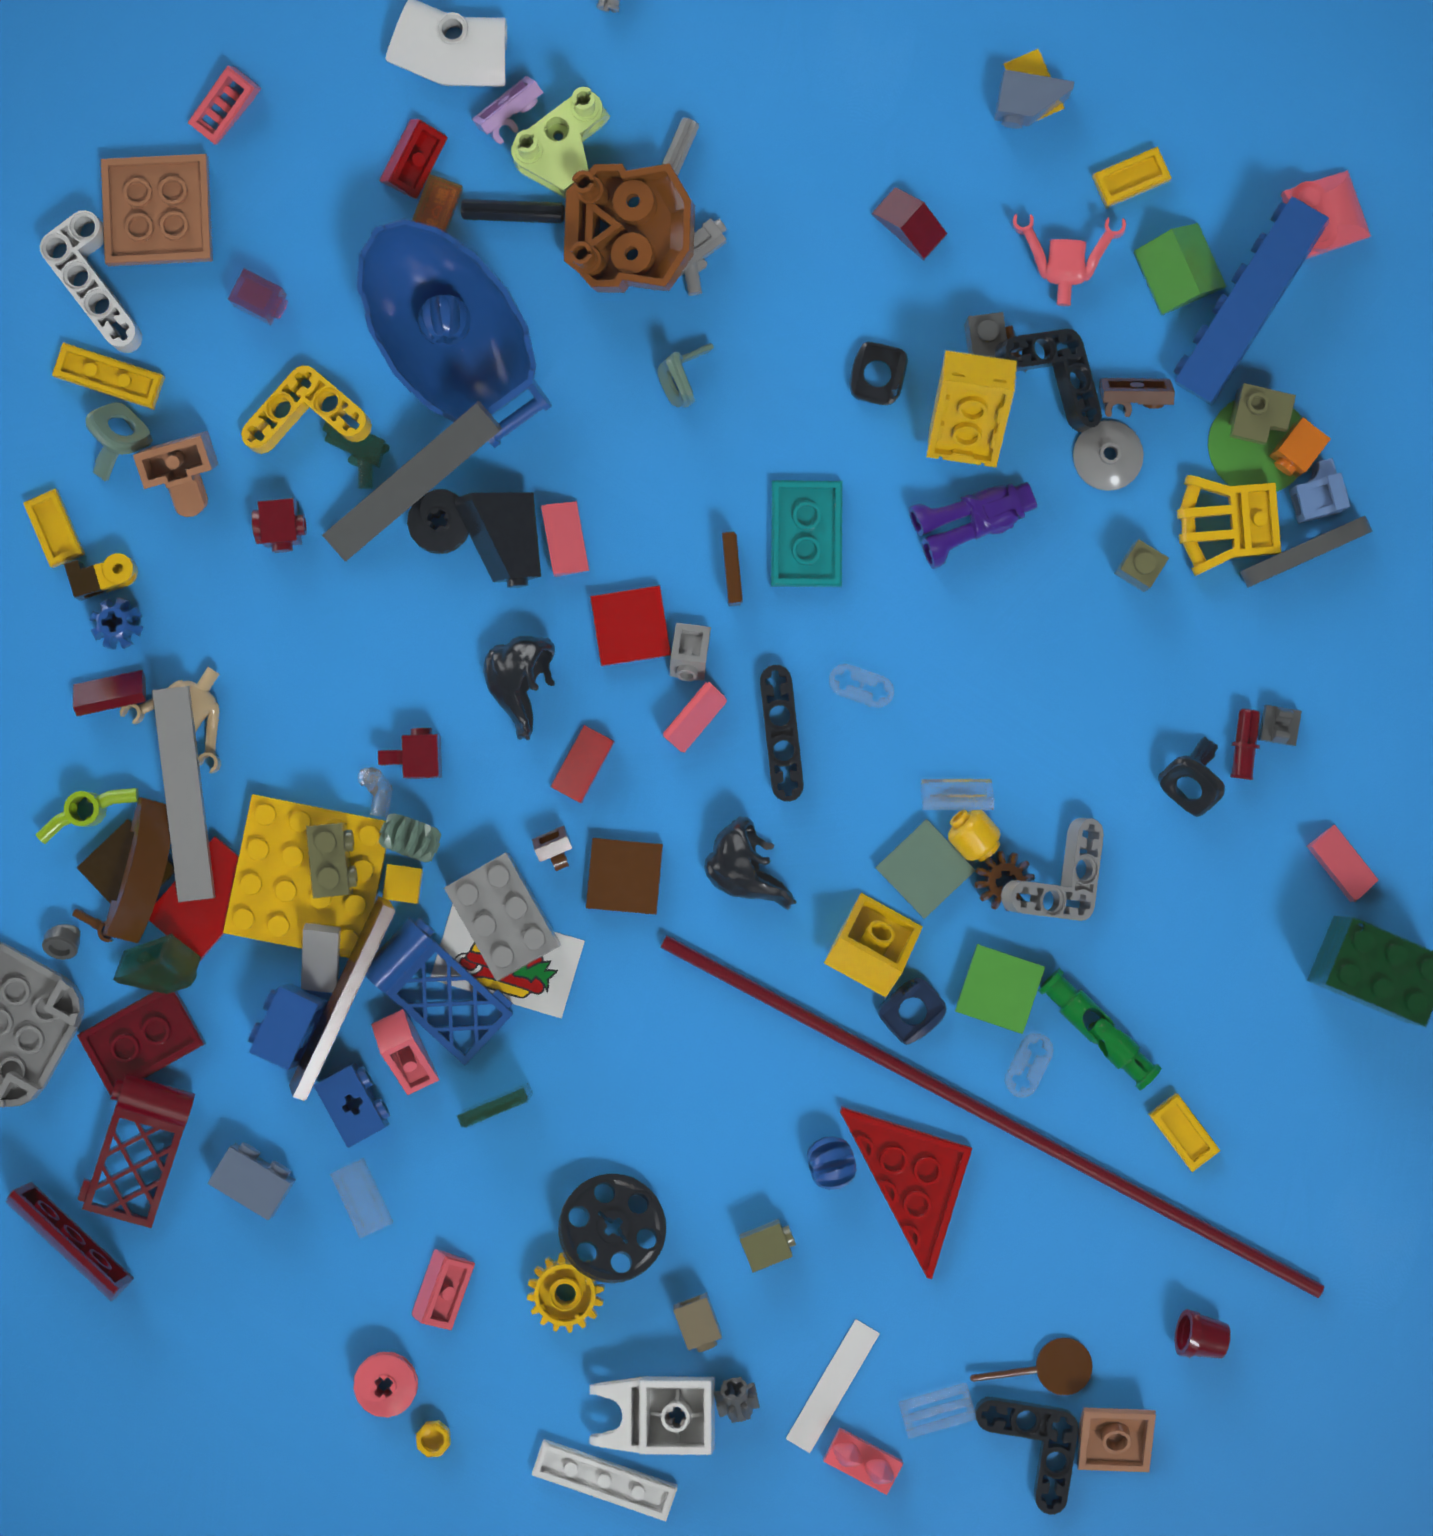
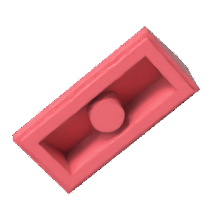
M577 501L541 505L554 577L589 571Z
M706 682L664 731L663 737L680 752H685L726 704V697L710 682Z
M1335 824L1306 846L1350 902H1356L1378 881V878Z
M435 1249L412 1310V1317L422 1324L452 1331L475 1263Z

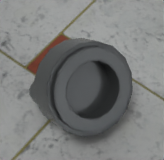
M69 924L56 925L50 928L44 935L42 942L43 950L46 954L56 959L65 960L74 957L80 945V930L76 926Z

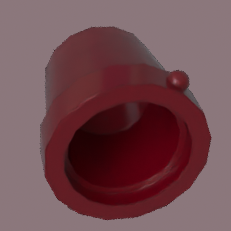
M1184 1310L1179 1317L1175 1331L1176 1353L1189 1358L1193 1356L1223 1358L1230 1344L1231 1333L1229 1324L1201 1315L1197 1311Z

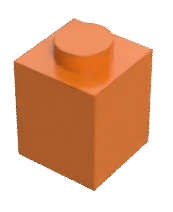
M1302 417L1291 426L1269 456L1276 461L1274 465L1282 473L1288 476L1293 474L1295 477H1298L1308 470L1331 438Z

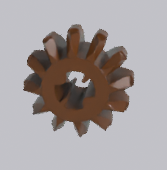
M998 851L996 854L998 864H995L993 859L989 857L984 861L990 868L988 871L983 868H976L975 872L978 875L985 876V881L975 882L974 887L987 888V891L979 897L981 901H986L992 895L994 896L991 902L992 909L996 910L1001 902L1003 886H997L996 879L1001 878L1002 871H1007L1006 876H1012L1013 880L1032 881L1035 879L1034 874H1022V871L1030 865L1028 861H1023L1017 867L1015 866L1018 859V854L1015 852L1011 853L1006 863L1004 852ZM1017 893L1016 900L1025 901L1024 898L1019 893Z

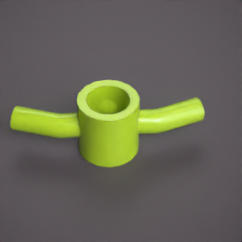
M138 789L110 790L100 795L85 791L74 792L65 801L64 811L55 815L35 835L42 843L46 844L64 826L71 823L82 827L96 826L105 818L108 806L138 802ZM87 798L88 802L93 803L94 810L91 816L83 820L77 812L78 804L81 800Z

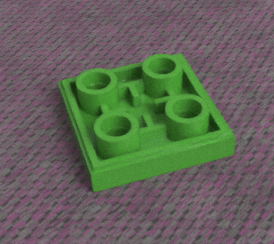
M976 944L955 1012L1023 1034L1045 967Z

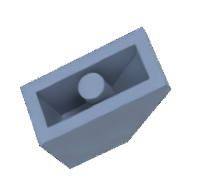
M1005 69L1001 79L994 120L1002 121L1003 126L1013 129H1020L1023 125L1030 126L1069 99L1074 88V81Z

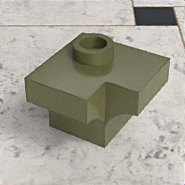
M1244 383L1236 391L1229 425H1232L1230 437L1265 445L1270 430L1286 432L1289 428L1296 395Z

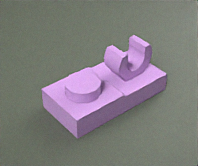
M525 76L472 120L478 129L487 135L490 133L494 141L502 144L504 141L499 135V129L503 125H508L509 129L516 133L518 126L509 117L514 113H524L530 110L538 102L537 97L544 92L536 81Z

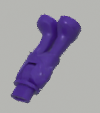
M1028 482L1015 487L1010 483L1007 486H994L971 495L968 494L960 497L961 501L944 507L930 508L924 504H916L909 507V514L914 529L919 536L926 535L941 526L970 515V523L928 536L922 540L925 557L930 567L935 569L946 562L949 551L956 546L972 539L977 540L988 534H1001L1013 528L1019 519L1025 517L1026 512L1037 508V502Z

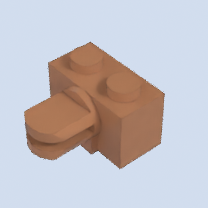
M208 431L142 449L133 455L144 489L165 483L175 511L179 515L193 517L207 506L208 497L200 473L210 471L219 465Z

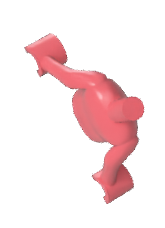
M1017 213L1013 217V228L1018 234L1025 236L1040 276L1048 282L1058 285V306L1071 305L1072 285L1082 284L1084 281L1090 280L1112 239L1122 237L1126 230L1124 218H1122V228L1119 231H1112L1109 228V218H1107L1104 227L1105 232L1090 253L1087 263L1085 262V241L1069 239L1050 240L1047 262L1044 250L1033 230L1034 218L1032 214H1030V223L1026 227H1020L1017 224Z

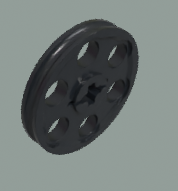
M622 1174L595 1176L580 1184L566 1200L559 1217V1241L568 1261L586 1277L604 1283L625 1282L645 1272L659 1256L666 1237L664 1211L654 1193L640 1181ZM600 1184H606L611 1187L614 1195L612 1201L608 1203L599 1202L594 1195L595 1187ZM640 1195L645 1198L647 1209L644 1213L637 1214L630 1210L628 1200L631 1196ZM581 1208L587 1213L588 1222L585 1226L576 1227L571 1224L569 1212L572 1209ZM607 1220L609 1223L617 1221L620 1224L617 1229L620 1236H617L615 1233L608 1236L604 1232L607 1228V1224L604 1221ZM646 1229L655 1235L656 1241L652 1248L646 1249L638 1244L636 1238L640 1230ZM581 1243H590L594 1246L596 1258L593 1261L584 1262L579 1259L577 1247ZM622 1253L629 1258L630 1268L627 1272L619 1273L612 1268L611 1259L613 1255Z

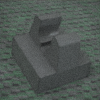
M1265 705L1258 740L1296 746L1302 711Z

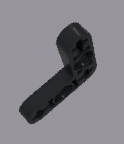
M1063 329L1014 336L997 345L995 358L1017 361L1016 372L1053 366L1066 419L1074 430L1084 432L1101 422V407L1081 336L1076 331ZM1035 342L1043 347L1044 359L1036 354ZM1061 343L1068 347L1057 351V345ZM1022 350V356L1018 358L1010 354V352L1014 353ZM1071 372L1076 374L1079 379V389L1075 388L1070 381ZM1081 395L1082 398L1078 400L1077 396Z
M997 1397L981 1399L974 1411L978 1425L983 1430L1041 1440L1034 1486V1500L1043 1513L1052 1515L1061 1512L1068 1500L1078 1435V1423L1074 1415L1069 1410L1059 1407ZM994 1405L997 1413L1008 1415L1007 1407L1012 1408L1010 1427H1005L1006 1420L1004 1418L995 1417L992 1423H987L986 1417L981 1415L982 1411H989L990 1406ZM1029 1410L1036 1415V1422L1032 1428L1024 1430L1017 1426L1016 1419L1020 1412ZM1060 1417H1065L1067 1424L1071 1425L1070 1429L1063 1430L1061 1439L1063 1443H1069L1068 1447L1058 1443L1049 1444L1050 1439L1057 1442L1058 1432L1052 1424L1053 1422L1058 1423ZM1061 1452L1065 1455L1066 1462L1062 1469L1053 1471L1046 1466V1459L1050 1453ZM1044 1475L1053 1479L1063 1478L1062 1483L1055 1480L1054 1491L1060 1497L1059 1500L1054 1499L1051 1505H1047L1045 1499L1041 1497L1042 1493L1047 1494L1050 1488L1049 1479H1043Z

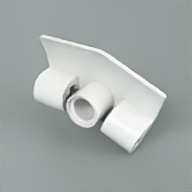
M408 0L396 25L385 59L388 63L440 85L503 87L506 84L505 50H507V18L463 17L458 13L443 12L418 0ZM457 27L463 30L457 39L445 37V33L450 28Z

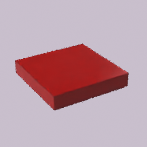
M660 585L590 596L602 667L671 656Z

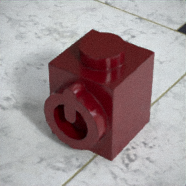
M295 499L258 501V510L252 511V528L256 544H263L267 548L271 547L274 553L293 551V545H302L301 535L307 534L306 519L304 514H299V504Z

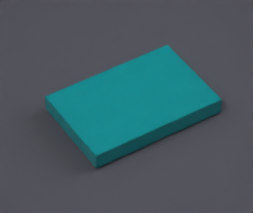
M772 480L771 587H842V481Z

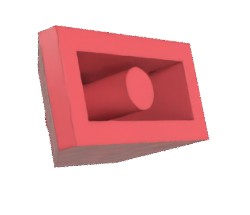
M404 1009L371 1024L380 1054L407 1095L439 1081L438 1074L423 1042Z

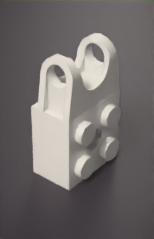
M643 1376L589 1385L590 1394L614 1400L622 1411L620 1426L614 1430L591 1434L589 1444L639 1454L711 1455L715 1450V1377ZM675 1407L681 1408V1411H684L686 1415L680 1424L675 1423V1417H669V1412H672Z

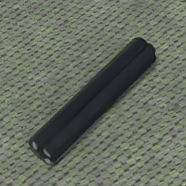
M464 199L461 203V216L464 220L563 223L565 207L564 204L557 202Z

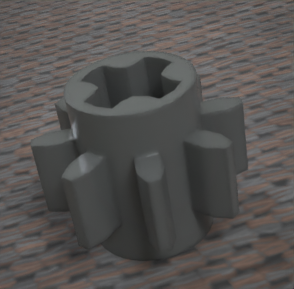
M742 1377L724 1380L721 1390L714 1392L719 1416L724 1417L727 1415L732 1423L751 1419L750 1416L753 1413V1409L760 1407L755 1384L749 1383L747 1385L742 1380Z

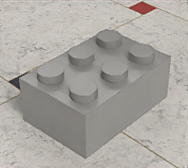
M510 853L502 854L444 887L496 981L502 980L561 946Z

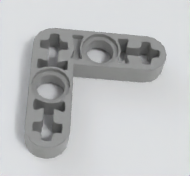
M1077 818L1073 820L1067 832L1061 886L1020 880L1010 881L1002 890L1001 900L1003 906L1008 911L1078 921L1088 919L1095 908L1104 837L1102 825L1097 820L1091 818ZM1083 830L1088 831V838L1083 837ZM1080 849H1086L1087 854L1080 853ZM1080 860H1083L1086 864V873L1080 879L1076 874V866ZM1050 891L1053 894L1054 902L1052 907L1046 910L1043 905V898ZM1017 893L1030 894V902L1016 900ZM1066 899L1080 901L1079 908L1067 907Z

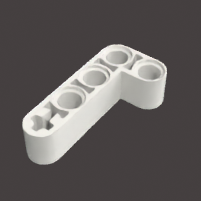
M78 211L43 237L40 243V252L104 338L118 351L131 353L140 347L142 332L86 259V257L104 244L103 223L90 211ZM88 223H94V232L88 237H81L82 227ZM60 244H66L67 250L64 256L53 258L55 247ZM80 272H88L86 283L81 286H74L75 276ZM108 299V310L102 314H96L95 306L98 301ZM117 321L126 330L128 337L122 340L119 332L111 324Z

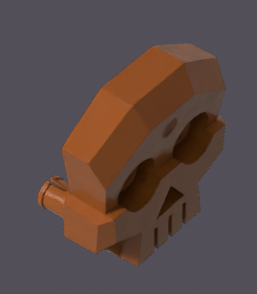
M670 163L627 170L623 164H594L589 171L581 170L575 173L572 177V181L575 183H572V186L566 190L564 261L575 269L589 286L598 293H624L629 286L670 291L694 255L695 205ZM633 197L640 198L638 206L629 207L630 199ZM600 220L609 226L602 233H600ZM630 250H638V256L634 260L627 259V254Z

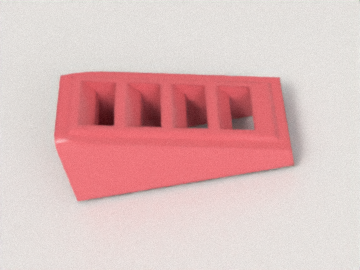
M227 66L187 123L213 144L217 145L252 103L261 88L237 68ZM233 81L244 89L241 95L230 86ZM224 92L236 101L233 107L221 98ZM214 104L228 113L225 118L212 109ZM205 115H208L219 124L216 130L203 120Z

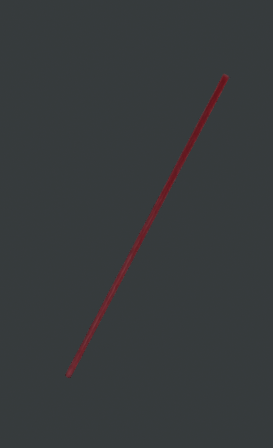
M666 935L660 947L663 950L1316 1298H1319L1323 1293L1324 1285Z

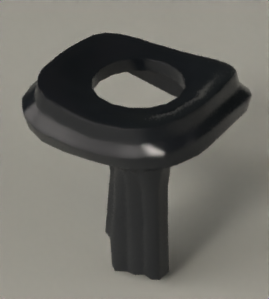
M865 342L855 357L850 374L849 387L854 398L878 405L893 404L900 396L908 363L906 352L888 345ZM882 361L890 367L891 379L885 386L873 387L866 382L864 370L869 363Z
M1206 737L1199 741L1190 756L1176 758L1158 776V781L1163 791L1179 806L1195 817L1202 816L1209 811L1225 793L1223 782L1206 767L1216 756L1215 752L1218 749V745L1209 741ZM1181 777L1195 779L1201 786V796L1197 799H1189L1177 787L1178 779Z

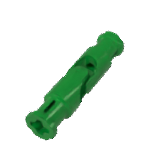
M1060 968L1057 969L1042 983L1038 991L1041 994L1046 993L1060 1007L1059 1012L1090 1042L1098 1045L1104 1056L1117 1069L1122 1068L1136 1082L1135 1087L1139 1090L1144 1089L1156 1078L1162 1068L1158 1064L1153 1065L1139 1051L1140 1046L1128 1034L1116 1029L1112 1019L1082 989L1077 990L1063 977L1064 972ZM1086 1010L1092 1011L1100 1017L1095 1022L1089 1024L1088 1030L1083 1022V1015Z

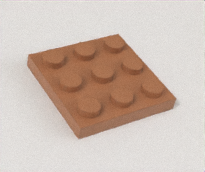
M207 154L101 159L105 264L107 266L213 261L209 157Z

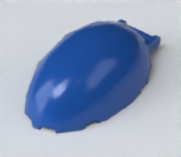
M407 219L375 227L361 253H359L357 290L363 302L368 330L397 379L428 409L440 416L446 417L452 422H455L478 401L493 415L529 389L534 398L499 423L502 429L488 441L494 448L501 444L500 440L536 413L542 409L547 411L551 408L552 405L534 379L536 362L528 326L507 287L474 251L438 227ZM438 295H452L464 302L469 309L471 320L470 330L462 341L453 345L442 346L432 344L425 339L419 329L418 317L419 310L427 299Z

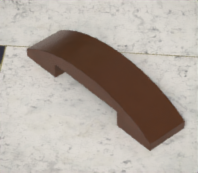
M142 797L138 798L130 832H134V837L117 901H111L103 931L105 936L133 943H139L152 914L162 884L171 844L166 804Z

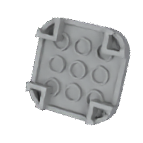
M0 942V1107L2 1108L24 1105L40 1095L80 1027L84 1015L83 997L78 987L72 981L3 942Z

